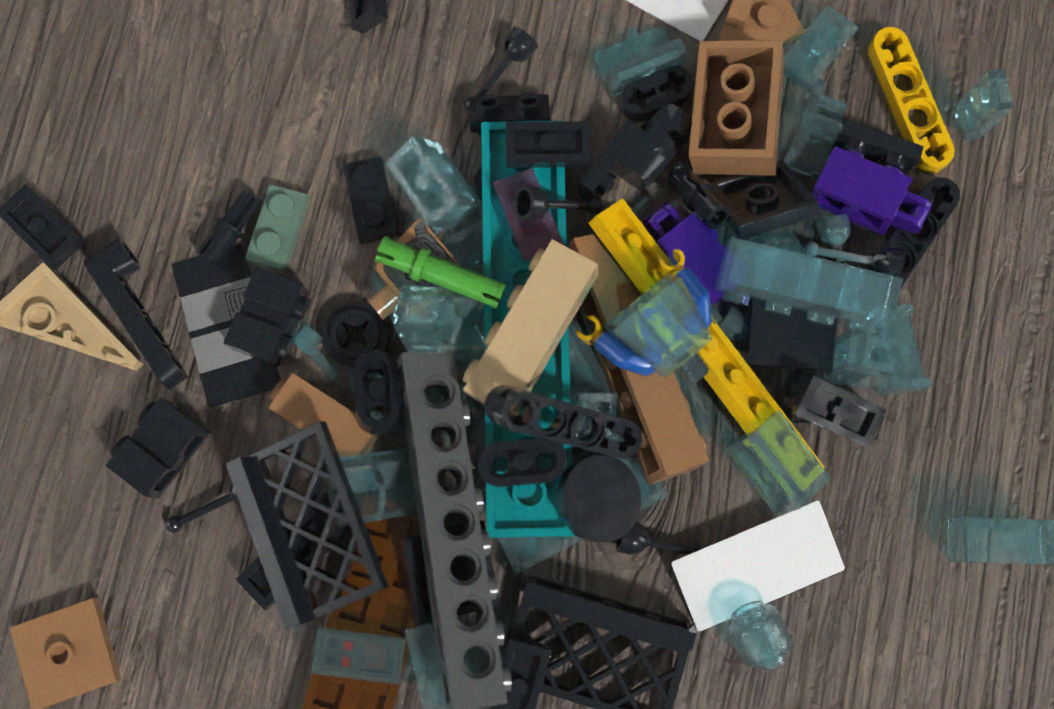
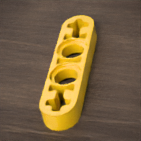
M885 27L877 32L869 44V59L903 139L924 146L920 160L915 165L916 168L927 174L938 173L953 159L954 145L908 37L898 28ZM884 41L887 46H895L896 49L893 54H891L889 49H881ZM894 62L895 65L892 68H888ZM897 74L908 76L912 81L913 88L910 91L899 90L894 85L893 77ZM912 109L923 111L928 119L927 125L919 127L912 124L908 118V112ZM929 132H932V136L929 139H927V136L925 135H927ZM929 147L932 151L939 150L941 153L937 160L934 156L927 157L925 154Z

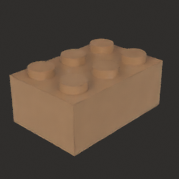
M783 40L699 41L689 159L695 174L776 175L784 74Z

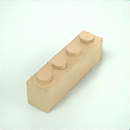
M553 239L546 250L540 248L530 263L529 271L532 274L525 286L519 284L508 300L507 307L510 308V311L503 323L497 321L489 331L485 340L488 348L480 361L474 359L467 368L463 377V382L467 384L463 391L482 404H485L488 393L494 387L500 385H510L531 391L599 275L597 263ZM513 403L509 411L518 413L521 406Z

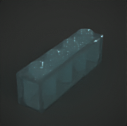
M731 237L725 244L714 290L724 292L723 300L748 305L749 299L766 302L764 310L790 316L791 309L807 312L806 320L832 326L833 320L836 319L850 323L849 331L875 336L876 329L891 330L904 278Z

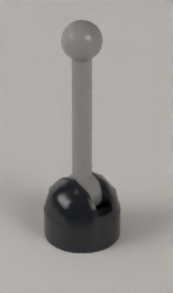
M807 242L803 246V254L808 258L820 255L869 264L873 266L878 277L898 283L902 276L907 252L905 249L885 248L872 257L822 248L815 242Z

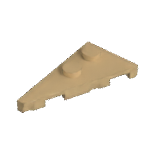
M44 262L0 301L1 327L135 371L144 365L72 288Z

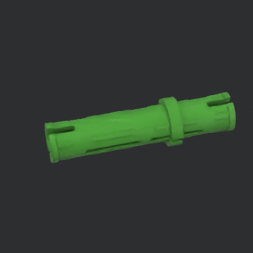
M388 236L383 237L378 248L380 253H377L375 257V262L382 263L410 274L411 280L419 282L421 279L492 306L494 309H497L506 286L505 282H499L433 256L430 249L422 247L421 250L392 240Z

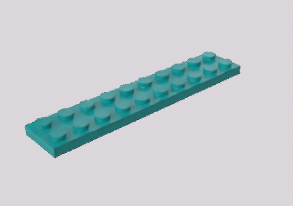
M558 120V121H511V122H563V120ZM481 122L483 275L506 283L497 309L484 304V353L488 348L485 340L489 331L497 321L503 323L510 311L507 303L512 292L519 284L525 286L532 274L529 271V266L536 252L540 248L546 250L552 239L567 247L566 209L550 208L544 217L537 220H520L516 217L513 210L514 194L522 185L542 188L546 191L548 200H565V167L506 168V122ZM568 327L531 392L571 403ZM551 405L545 406L540 410V416L537 421L540 429L548 428L555 420V411ZM521 407L520 411L518 412V414L522 415L524 412V407ZM485 413V448L497 442L540 438L525 433H514L490 421ZM559 443L567 457L565 472L572 466V446ZM540 454L536 458V465L540 469H549L553 464V459L548 454ZM498 458L493 462L492 468L494 472L503 474L509 469V462L504 458ZM562 475L557 480L545 484L497 488L486 483V530L489 538L573 537L574 534L568 528L570 526L566 523L565 517H561L557 507V489Z

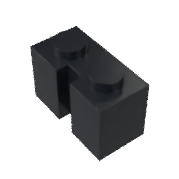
M256 266L243 296L245 301L240 312H236L223 343L233 351L278 367L281 359L286 360L293 349L295 336H292V332L297 321L302 322L309 311L311 299L307 298L309 292L302 283Z
M161 397L157 402H152L144 408L138 418L139 425L141 426L132 438L126 435L114 445L111 451L112 458L105 465L143 496L156 499L160 498L211 434V431L176 404Z

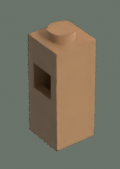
M294 373L288 379H282L271 393L270 399L272 403L268 407L270 410L301 430L318 422H326L338 454L357 466L361 465L380 436L372 435L362 430L356 421V414Z

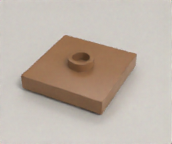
M91 598L10 627L31 709H43L122 680L99 598Z

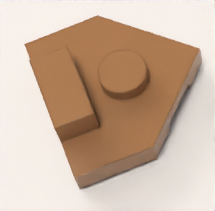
M733 0L718 41L783 40V44H789L802 38L805 30L789 0Z

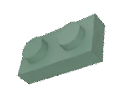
M269 184L245 257L249 264L287 274L311 201L308 194Z

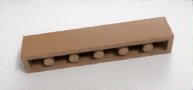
M597 234L573 238L567 247L597 263L599 270L597 279L579 308L588 334L594 333L596 325L592 324L587 319V316H594L603 326L604 333H611L634 353L638 354L642 346L634 330V318L638 305L645 302L644 297ZM593 345L620 416L636 423L641 429L642 444L636 453V457L647 485L688 473L709 462L705 441L697 431L690 413L689 401L682 393L674 374V365L671 358L666 354L662 357L661 363L654 368L656 372L648 376H642L616 367L597 351L595 345Z

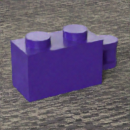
M836 146L812 192L813 197L818 201V208L883 236L890 225L910 233H919L932 207V204L927 199L907 191L913 178L904 175L898 168L890 165H879L865 159L861 153L855 150H843ZM899 206L911 210L910 213L907 214L898 210Z
M665 202L643 219L646 229L655 238L656 243L673 266L679 264L673 257V250L680 249L684 253V268L691 269L710 294L711 308L740 286L746 278L745 265L741 258L733 250L727 251L717 240L718 233L716 229L709 228L703 219L700 220L694 212L686 219H683L672 205ZM667 221L674 227L668 233L661 227Z

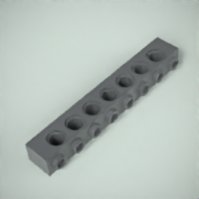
M453 347L402 352L396 365L445 709H479L507 703L506 692L511 691V676L507 664H501L499 646L504 644V631L500 618H494L492 600L497 599V586L493 573H487L485 556L490 555V541L487 530H481L478 512L483 511V495L480 486H474L472 469H476L477 457L474 444L468 443L465 427L470 425V411L467 401H461L459 385H463L464 377L462 363L460 360H455ZM431 387L440 390L444 396V404L433 405L428 402L424 390ZM442 429L446 431L450 436V447H437L431 440V430ZM448 471L455 476L457 480L455 491L447 492L438 485V472ZM446 514H455L461 518L463 531L460 536L450 535L445 530L443 522ZM454 557H461L469 564L470 574L465 581H459L451 574L450 564ZM463 601L470 602L476 609V620L470 627L462 625L457 618V609ZM472 646L477 647L483 655L482 667L475 673L469 672L464 665V655Z

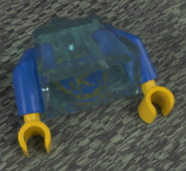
M674 249L673 257L679 264L668 266L660 257L659 271L663 278L604 325L609 332L604 333V328L596 317L587 316V319L596 325L594 333L586 336L576 328V334L585 344L595 345L596 350L618 368L642 376H648L655 372L663 378L669 376L677 369L688 384H693L703 378L709 371V368L697 352L712 339L708 330L712 322L710 294L693 271L689 268H684V253L680 249Z

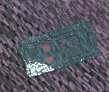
M320 627L317 630L311 673L400 684L407 638Z

